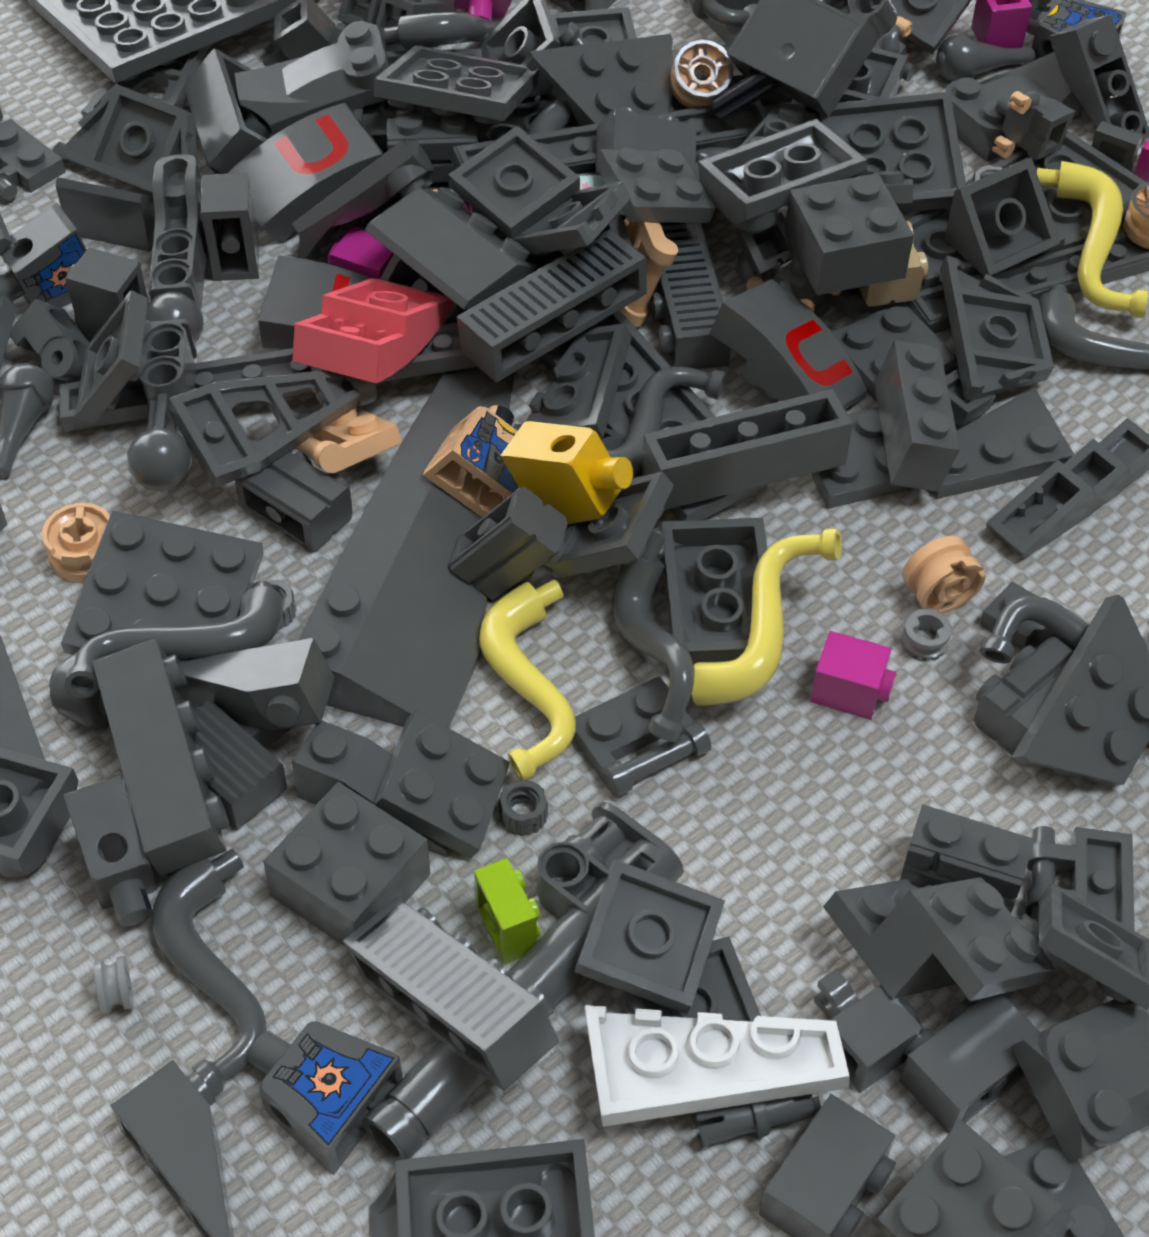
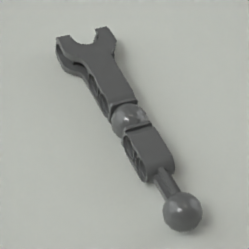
M187 154L162 157L156 162L154 167L152 187L155 228L150 269L153 286L149 289L151 302L147 306L146 319L151 324L149 333L142 346V354L146 355V363L140 375L150 410L147 431L141 432L132 441L127 453L129 472L136 482L146 489L160 492L178 487L188 477L192 468L191 449L185 439L178 434V426L168 411V402L170 397L195 389L197 372L194 358L197 357L195 343L199 340L204 329L201 308L208 248L201 215V178L195 157ZM178 172L185 173L184 184L171 185L168 183L169 178L173 174Z

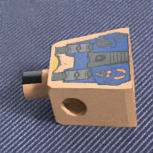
M495 405L489 408L478 406L449 432L426 467L423 476L480 517L485 516L519 488L500 456L518 432L512 427L514 423L513 413L504 406Z

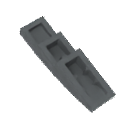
M1129 418L1125 419L1102 441L1097 442L1093 438L1065 464L1057 460L986 522V528L1020 557L1024 558L1093 514L1149 469V434Z

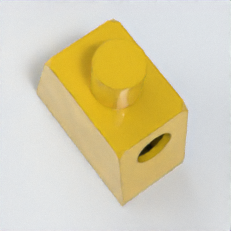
M527 421L523 423L500 455L520 488L526 487L541 498L544 506L549 504L566 516L568 525L596 520L604 516L621 489L629 487L633 479L631 462L626 457H610L597 432L586 427Z

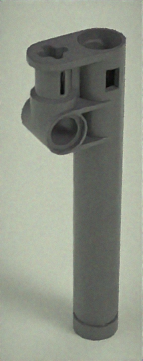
M598 803L591 812L593 821L578 836L571 835L564 842L549 845L543 849L538 857L537 896L544 909L557 918L558 921L508 972L514 982L525 988L527 985H532L538 989L548 1000L553 1010L585 977L575 973L574 969L613 860H619L675 882L684 872L679 857L671 847L611 803ZM564 875L573 878V880L557 882L552 878ZM439 1040L386 1094L385 1101L378 1102L362 1119V1123L375 1143L394 1160L411 1159L422 1148L423 1141L429 1140L488 1078Z

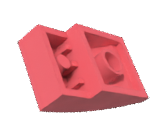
M376 278L324 294L322 296L321 314L295 323L292 361L377 384L402 369L421 352L448 317L454 301L445 295Z

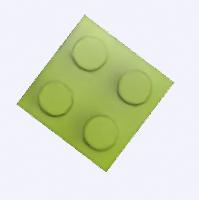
M508 858L474 870L476 908L504 965L520 959L537 942V937L541 936L537 919H540L541 915L534 898H527L524 892L526 884L521 871L518 868L513 870Z

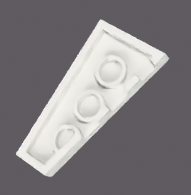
M584 1005L603 1127L849 1088L850 1076L836 1021L756 1016L753 1022L723 1020V1014L698 1012L697 1018L662 1016L661 1010L636 1009L635 1014L607 1013L606 1007Z

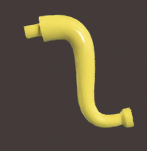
M1061 161L1060 170L1038 168L1037 175L1041 187L1057 188V198L1082 200L1089 203L1092 207L1090 228L1078 265V282L1085 298L1101 308L1129 311L1133 318L1144 319L1148 290L1137 289L1132 294L1120 293L1109 290L1101 282V271L1117 236L1123 214L1122 195L1117 184L1111 177L1100 170L1072 162Z
M838 528L825 529L820 535L810 534L787 537L774 543L763 553L757 563L753 578L752 618L748 644L744 652L737 659L725 662H697L694 665L695 680L692 697L697 706L726 704L745 699L760 691L771 680L780 663L783 647V610L780 591L781 572L786 563L800 556L820 554L825 560H839L842 550V539Z
M555 579L536 589L529 582L519 585L492 605L484 616L480 629L479 641L484 658L512 689L543 713L551 725V731L548 736L528 750L516 748L507 753L512 769L520 781H528L533 778L536 768L547 764L565 752L571 744L576 731L575 715L569 702L555 685L524 655L516 641V637L522 631L546 619L544 607L564 597L562 589Z

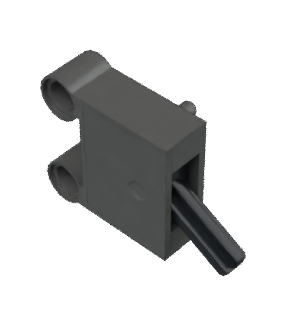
M760 0L726 53L739 72L748 77L711 100L714 112L721 121H726L776 90L829 117L879 38L895 26L897 11L891 0H848V7L851 11L848 15L819 0ZM879 4L874 11L866 13L870 7Z

